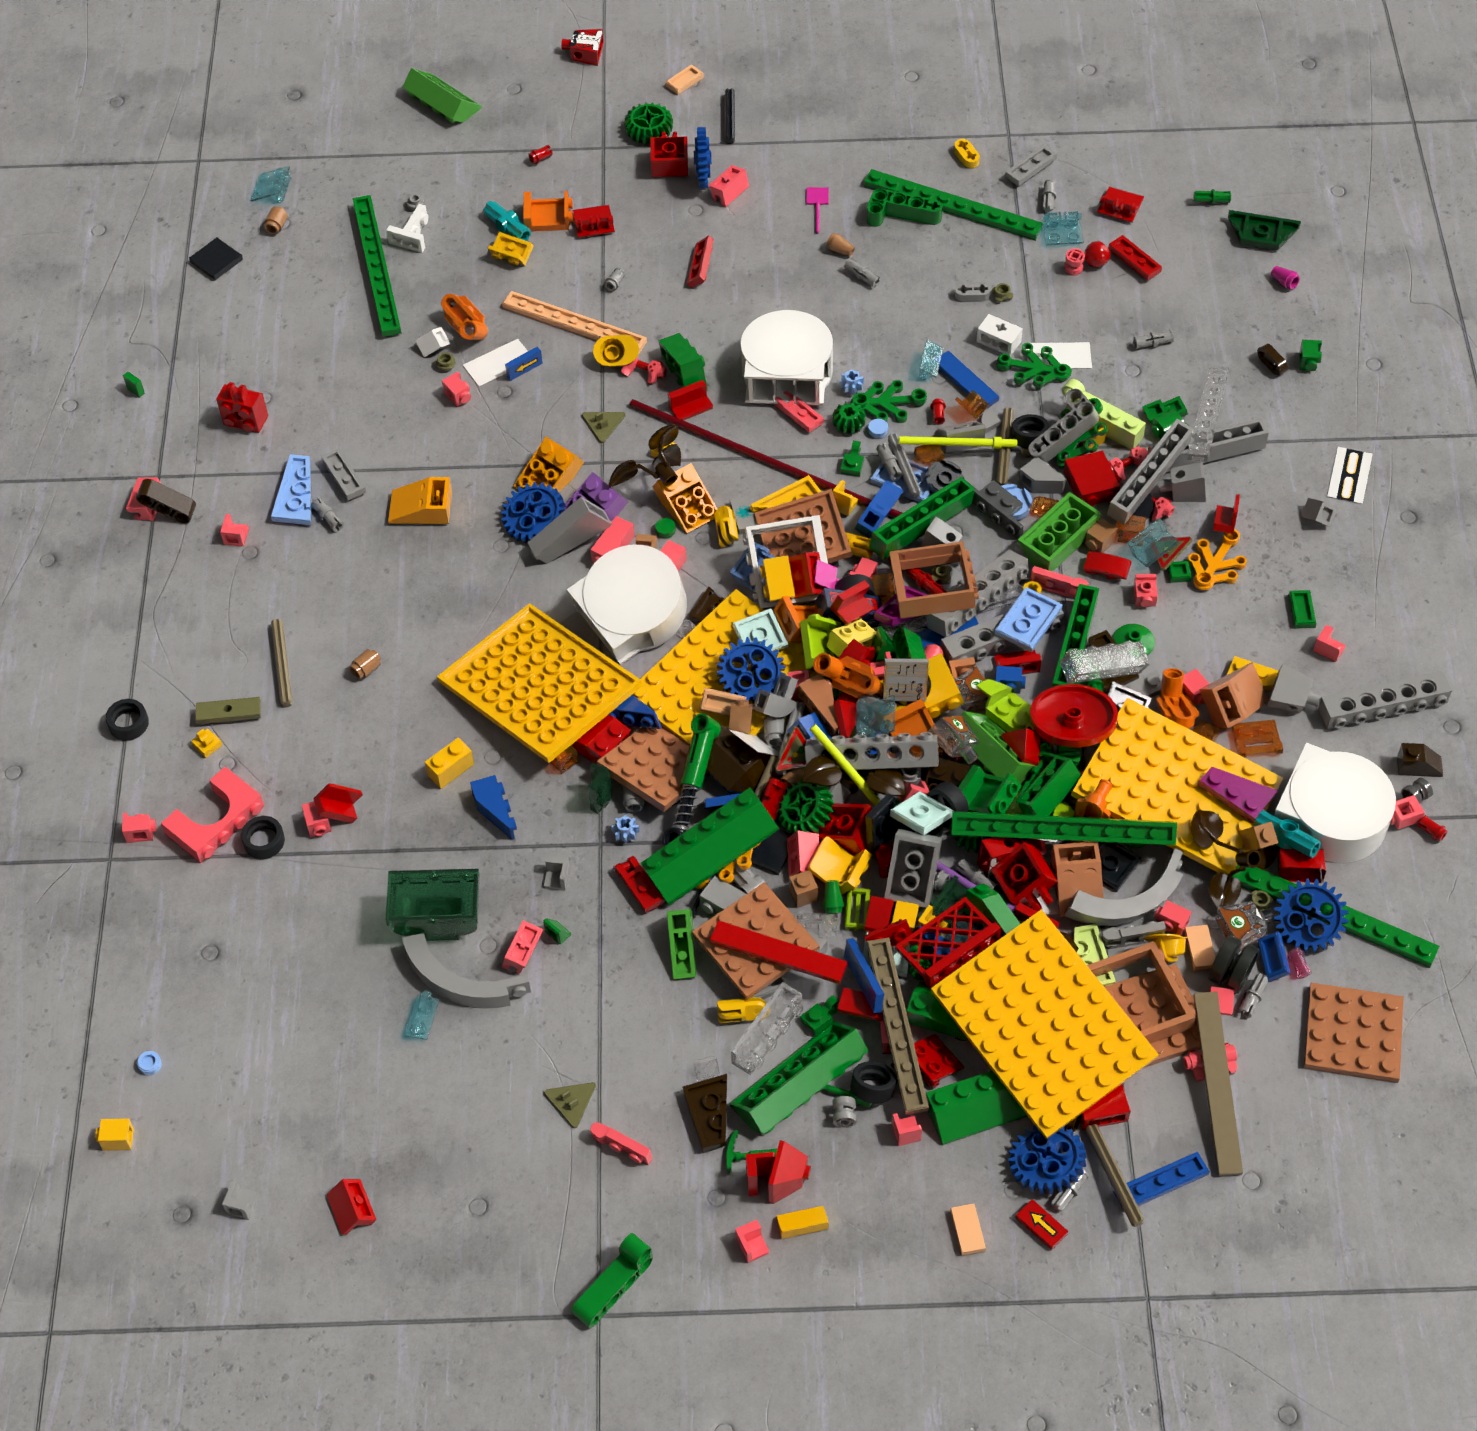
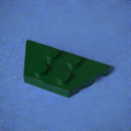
M1229 210L1228 219L1241 245L1279 250L1300 229L1301 221L1234 210Z

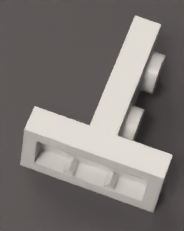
M418 204L403 229L389 225L386 230L388 243L422 253L425 249L423 234H420V231L427 224L429 218L426 206Z

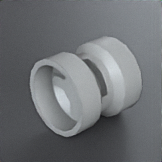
M849 1096L834 1098L832 1100L833 1110L835 1111L833 1124L842 1128L854 1126L856 1124V1114L854 1113L856 1100Z

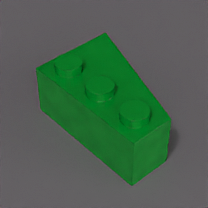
M1041 751L1038 765L1033 766L1031 770L1033 775L1030 781L1025 782L1016 800V803L1025 815L1050 816L1082 776L1071 758Z

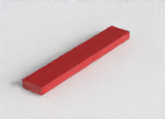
M718 920L710 938V943L839 985L847 968V961Z

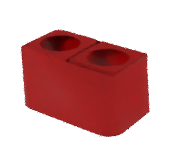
M1280 848L1277 859L1278 877L1290 882H1297L1298 880L1306 882V879H1309L1310 883H1314L1318 879L1319 883H1321L1322 875L1323 882L1326 875L1324 849H1319L1316 856L1310 858L1293 848Z

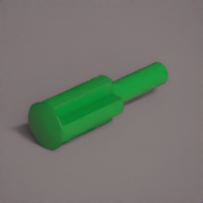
M831 1085L826 1087L827 1092L854 1098L858 1105L868 1108L872 1106V1103L858 1099L852 1093L851 1088L848 1091Z

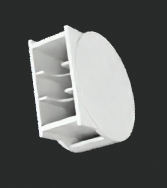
M796 310L774 311L752 321L743 332L741 338L742 376L747 385L745 403L778 404L775 400L776 397L788 403L792 399L783 393L788 391L794 395V401H796L797 396L807 405H824L825 388L831 381L833 374V338L826 324L811 314Z
M626 545L607 552L594 563L587 576L567 589L575 608L620 665L638 652L655 648L668 641L680 628L687 610L686 593L676 566L663 552L645 545Z
M1306 743L1275 810V817L1281 820L1289 819L1297 822L1299 830L1322 842L1320 849H1324L1325 861L1334 863L1354 862L1371 855L1382 844L1395 811L1396 796L1388 776L1370 760L1353 753L1330 752Z

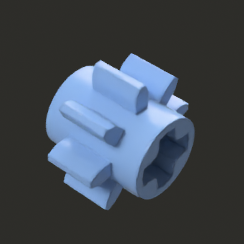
M849 370L845 374H841L840 388L845 389L844 393L855 394L858 391H862L864 377H859V371Z
M627 815L619 819L615 818L616 825L612 826L615 840L620 839L624 843L636 840L635 833H639V825H636V818L631 819Z

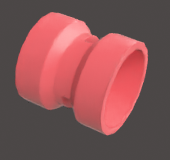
M1070 249L1066 253L1064 269L1070 275H1079L1083 271L1085 254L1080 249Z

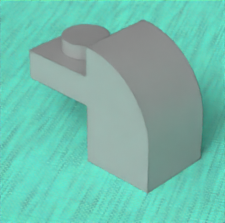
M780 673L774 693L759 689L753 709L777 718L790 714L798 703L791 700L796 691L798 680Z

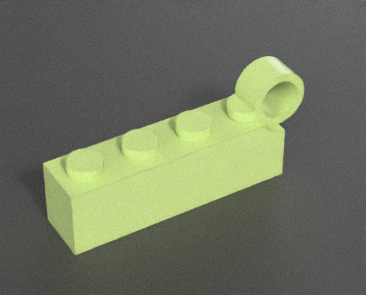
M1070 379L1062 388L1064 397L1069 390L1077 388L1083 392L1088 400L1097 398L1086 392L1083 384L1076 379ZM1099 399L1103 405V411L1099 414L1098 422H1103L1107 426L1106 437L1130 450L1135 448L1143 439L1146 423ZM1067 403V408H1066V409H1069L1070 411H1072V409L1070 408V406H1069L1068 403Z

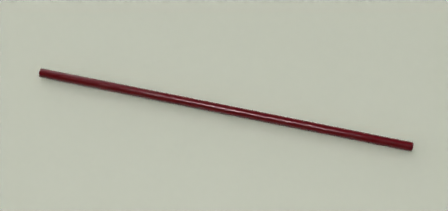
M634 399L630 402V407L802 479L809 475L817 486L824 489H832L833 491L837 486ZM844 489L845 493L857 498L858 503L868 507L872 501L869 498ZM892 509L888 516L896 518L902 512Z

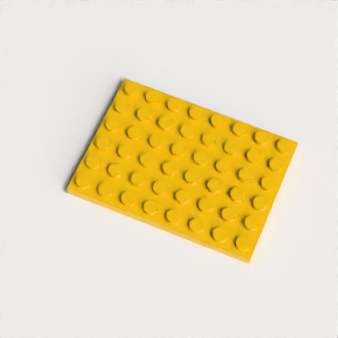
M735 589L640 679L643 686L632 695L656 712L659 722L664 729L690 745L693 735L691 722L697 714L704 713L716 720L721 726L729 728L730 716L700 710L704 688L723 691L725 684L719 685V680L723 677L716 676L717 671L720 670L717 669V663H722L719 661V656L724 655V648L730 650L729 645L731 642L737 646L738 637L732 626L733 623L765 610L763 608L760 609L759 605ZM786 638L788 647L779 650L777 658L783 657V662L779 665L786 666L782 672L788 676V672L807 670L803 642H788ZM743 655V657L746 659V661H747V663H748V658H747V656H746V655ZM739 662L732 663L735 668L742 667V664ZM809 670L810 678L818 674ZM767 674L760 675V678L763 680L770 679ZM754 680V684L758 688L759 685ZM747 681L740 682L743 687L750 686V683ZM753 709L751 730L747 734L758 736L764 730V719L769 715Z
M530 603L437 676L439 683L548 763L643 686L642 681Z
M1127 698L1118 712L1116 729L1107 739L1100 743L1072 791L1071 796L1077 799L1086 798L1087 794L1094 793L1101 779L1108 780L1113 787L1105 800L1107 802L1106 809L1111 812V817L1115 819L1177 822L1176 845L1166 846L1172 849L1176 848L1182 851L1183 855L1218 873H1225L1228 876L1230 871L1235 870L1238 865L1235 860L1237 852L1219 846L1214 842L1210 848L1204 849L1199 847L1191 835L1193 815L1197 810L1212 811L1218 814L1223 821L1224 829L1222 835L1217 840L1242 849L1245 848L1239 831L1254 827V822H1250L1198 785L1199 781L1211 767L1278 790L1283 777ZM1270 803L1265 807L1264 811L1268 809Z
M1042 909L931 988V992L1045 1139L1051 1137L1159 1056Z

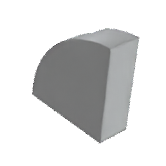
M990 408L984 412L981 423L985 424L986 427L985 433L1001 425V420Z

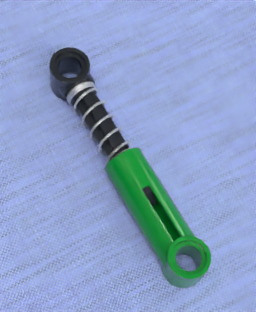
M704 713L697 714L691 722L693 735L680 784L683 787L681 789L683 795L679 798L681 803L677 806L679 811L675 814L676 822L673 823L672 828L666 830L662 837L664 846L689 830L688 824H691L689 818L693 816L691 810L692 807H695L693 802L694 799H697L695 794L702 789L713 741L718 737L721 730L720 724Z

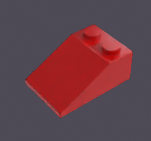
M608 714L575 741L571 747L594 765H597V761L630 736L631 730L615 717Z
M835 803L831 807L834 812L829 814L830 820L825 821V827H820L819 833L813 832L819 834V845L823 838L830 837L851 855H856L866 850L865 816L872 810L870 804Z

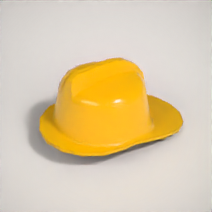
M630 335L604 336L596 341L593 354L596 361L603 366H623L631 364L637 358L639 345L635 338Z
M1154 934L1145 936L1144 940L1154 941L1157 947L1163 950L1165 960L1167 962H1174L1178 960L1180 955L1185 953L1186 938L1189 937L1175 934Z

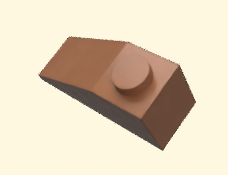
M818 673L798 684V697L811 713L816 712L832 737L838 736V724L833 704V686L827 678L825 679Z

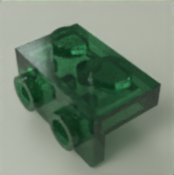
M592 763L590 765L592 782L588 786L590 810L598 814L602 808L607 807L613 795L611 776L606 767Z

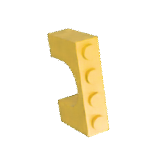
M942 653L928 659V676L931 681V690L926 697V701L923 702L932 719L948 710L956 709L964 703ZM897 704L895 711L905 706ZM874 711L882 730L890 733L883 719L886 715Z

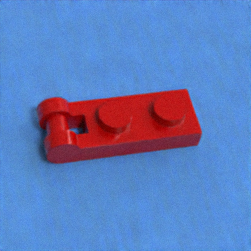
M634 856L627 858V861L623 864L618 863L614 865L616 874L623 880L645 913L665 903L664 897Z

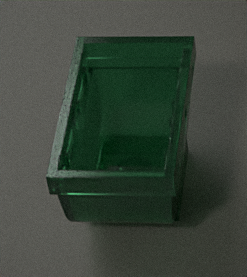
M479 868L388 871L385 918L387 926H390L394 933L402 936L424 933L426 941L460 940V935L475 932L478 923Z

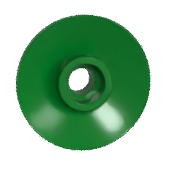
M1123 625L1113 635L1114 641L1126 658L1141 659L1148 656L1154 649L1155 638L1152 632L1142 625Z

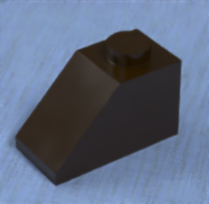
M1401 744L1397 755L1398 775L1443 777L1442 758L1439 754L1425 744Z

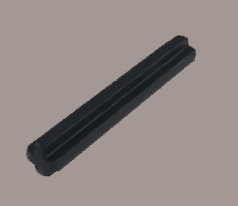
M733 88L725 90L726 143L735 142V90Z

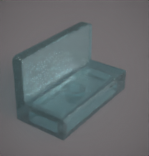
M1158 518L1127 542L1133 556L1143 565L1149 567L1176 546L1178 540L1168 532L1165 523Z

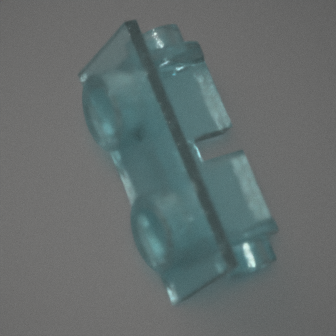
M926 340L920 365L919 376L922 380H927L930 376L937 377L943 352L942 347L929 340Z
M424 990L421 994L417 995L405 1036L423 1040L428 1039L439 999L432 998L431 992Z

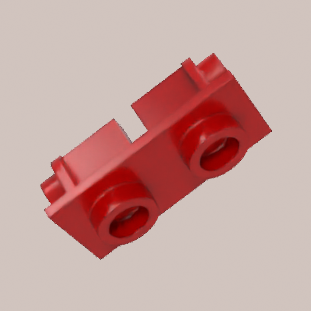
M771 777L767 782L761 802L775 822L778 815L777 811L780 809L778 803L783 801L781 795L786 794L789 784L779 782L780 780Z
M899 919V921L887 925L888 928L886 929L882 927L872 932L869 931L864 937L866 942L889 938L891 947L910 936L912 932L907 919Z

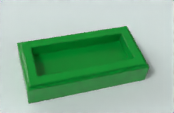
M1310 590L1289 591L1288 596L1294 629L1315 628L1317 623Z

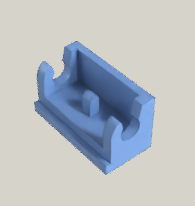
M754 541L758 567L763 565V559L775 558L774 555L769 553L770 550L767 547ZM747 548L730 571V574L737 584L754 591L755 585L751 586L749 579L752 568L751 565H747L746 553H749Z

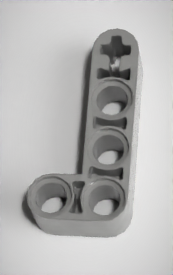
M1074 388L1066 393L1065 400L1072 411L1031 442L1029 452L1033 458L1039 457L1042 461H1050L1098 422V412L1081 390Z

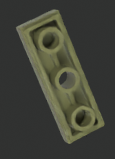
M260 697L196 703L197 724L261 718Z

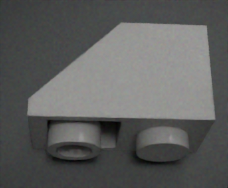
M1035 457L1023 466L1019 474V482L1032 493L1062 494L1065 490L1066 478L1039 457Z

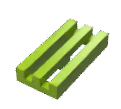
M856 888L853 891H848L846 931L854 929V931L863 929V932H866L864 929L869 909L870 889ZM852 893L857 894L855 923L850 922ZM861 894H865L863 923H859Z

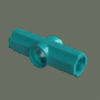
M495 201L486 203L483 213L495 223L501 233L505 234L507 232L513 237L525 241L529 240L531 230L519 221L514 211H506Z
M1264 810L1259 813L1255 819L1254 826L1272 822L1279 847L1283 849L1293 848L1310 858L1316 856L1322 842L1299 830L1297 822L1289 819L1281 820Z

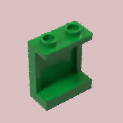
M973 765L958 788L967 799L968 812L1005 814L1022 785L1011 773H1007L1005 778L985 774L980 766Z

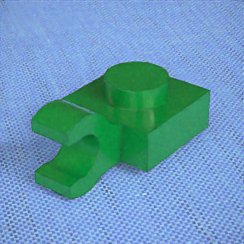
M853 440L851 454L844 453L841 474L860 477L864 463V456H859L861 451L860 441Z
M832 995L826 1000L823 1007L817 1003L800 1016L801 1022L817 1035L833 1023L832 1015L838 1012L840 1000Z

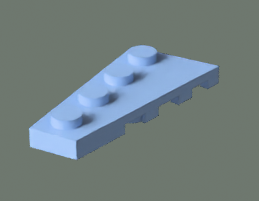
M290 454L271 514L272 521L311 525V461L309 456Z

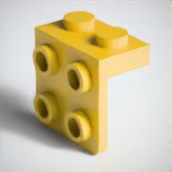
M825 837L810 861L808 870L824 883L827 880H839L842 895L858 887L861 882L859 878L869 867L868 861L872 854L867 850H863L852 856L830 837Z

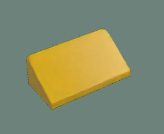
M823 1206L776 1215L782 1239L829 1229L828 1218Z

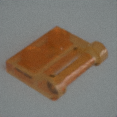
M1275 720L1237 723L1231 727L1238 755L1245 758L1247 755L1283 754V744L1280 741ZM1272 743V744H1268V745H1258V746H1248V747H1246V745Z

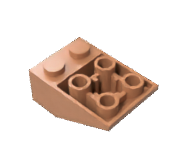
M1253 662L1199 689L1215 728H1230L1248 718L1268 702Z
M1098 842L1053 845L1050 858L1053 874L1058 880L1055 884L1060 917H1066L1064 914L1071 898L1078 890L1092 896L1104 898Z

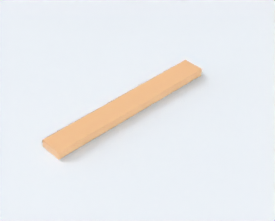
M513 291L509 293L502 303L504 309L596 341L604 336L630 335L638 342L639 354L647 343V337Z

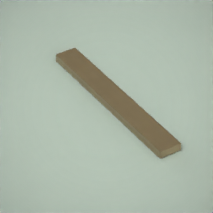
M889 938L867 941L866 946L872 972L884 992L882 1016L905 1115L928 1111L929 1106Z
M1218 992L1194 993L1193 998L1218 1176L1242 1175L1243 1168Z

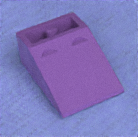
M592 472L565 504L566 507L564 509L566 510L580 497H583L603 509L611 521L622 511L628 501L612 487L609 488V484Z

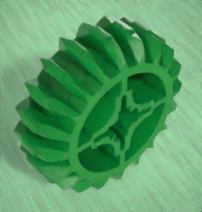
M645 102L644 105L638 104V107L633 106L632 110H628V114L625 115L624 125L627 135L632 140H636L637 143L643 142L645 145L646 143H651V137H662V132H666L667 137H669L673 129V118L670 110L666 109V106L661 107L660 103L654 105L653 102L651 104Z
M800 779L799 784L793 782V788H787L788 792L786 795H781L783 801L778 803L781 808L777 811L780 815L779 820L784 829L791 834L798 830L819 833V828L825 827V821L830 820L829 814L834 812L831 808L835 804L832 800L833 795L829 792L828 787L803 784V780Z

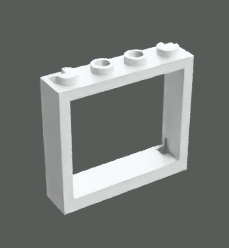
M820 515L745 528L742 538L744 545H748L749 553H746L747 565H751L752 568L749 579L751 586L755 585L756 594H753V602L759 605L760 609H773L779 601L764 602L753 535L811 525L815 552H819L820 561L828 564ZM807 595L791 599L793 605L816 602L815 600L819 595Z

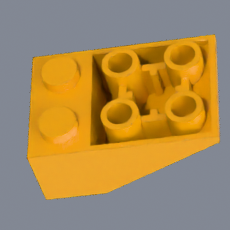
M545 436L513 486L517 489L518 486L525 489L526 483L529 487H532L533 482H536L539 487L541 482H543L546 487L550 484L559 493L574 479L584 461Z
M692 463L675 471L678 478L672 485L665 486L659 479L652 486L662 505L686 534L714 520L717 510Z
M428 477L393 489L388 523L449 524L452 499L450 477Z

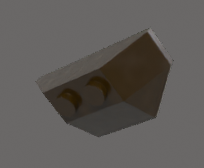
M721 726L718 737L713 741L706 771L728 792L740 794L748 788L755 792L765 770L764 763L748 745L730 731V728Z

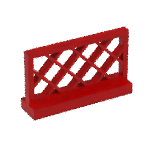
M964 897L895 945V949L925 979L926 986L931 990L933 986L1001 938V927L996 922L991 923ZM965 906L971 913L970 916L957 915V911ZM944 920L953 921V928H940V923ZM956 921L970 922L969 930L956 929ZM972 922L983 923L986 928L981 931L972 930ZM926 932L936 933L935 941L922 940V935ZM939 933L952 934V941H938ZM955 934L968 935V940L964 943L954 942ZM909 944L918 945V953L907 952L904 948ZM921 945L935 946L934 954H922ZM937 947L951 948L949 954L937 955ZM920 959L933 960V965L925 970L919 962Z

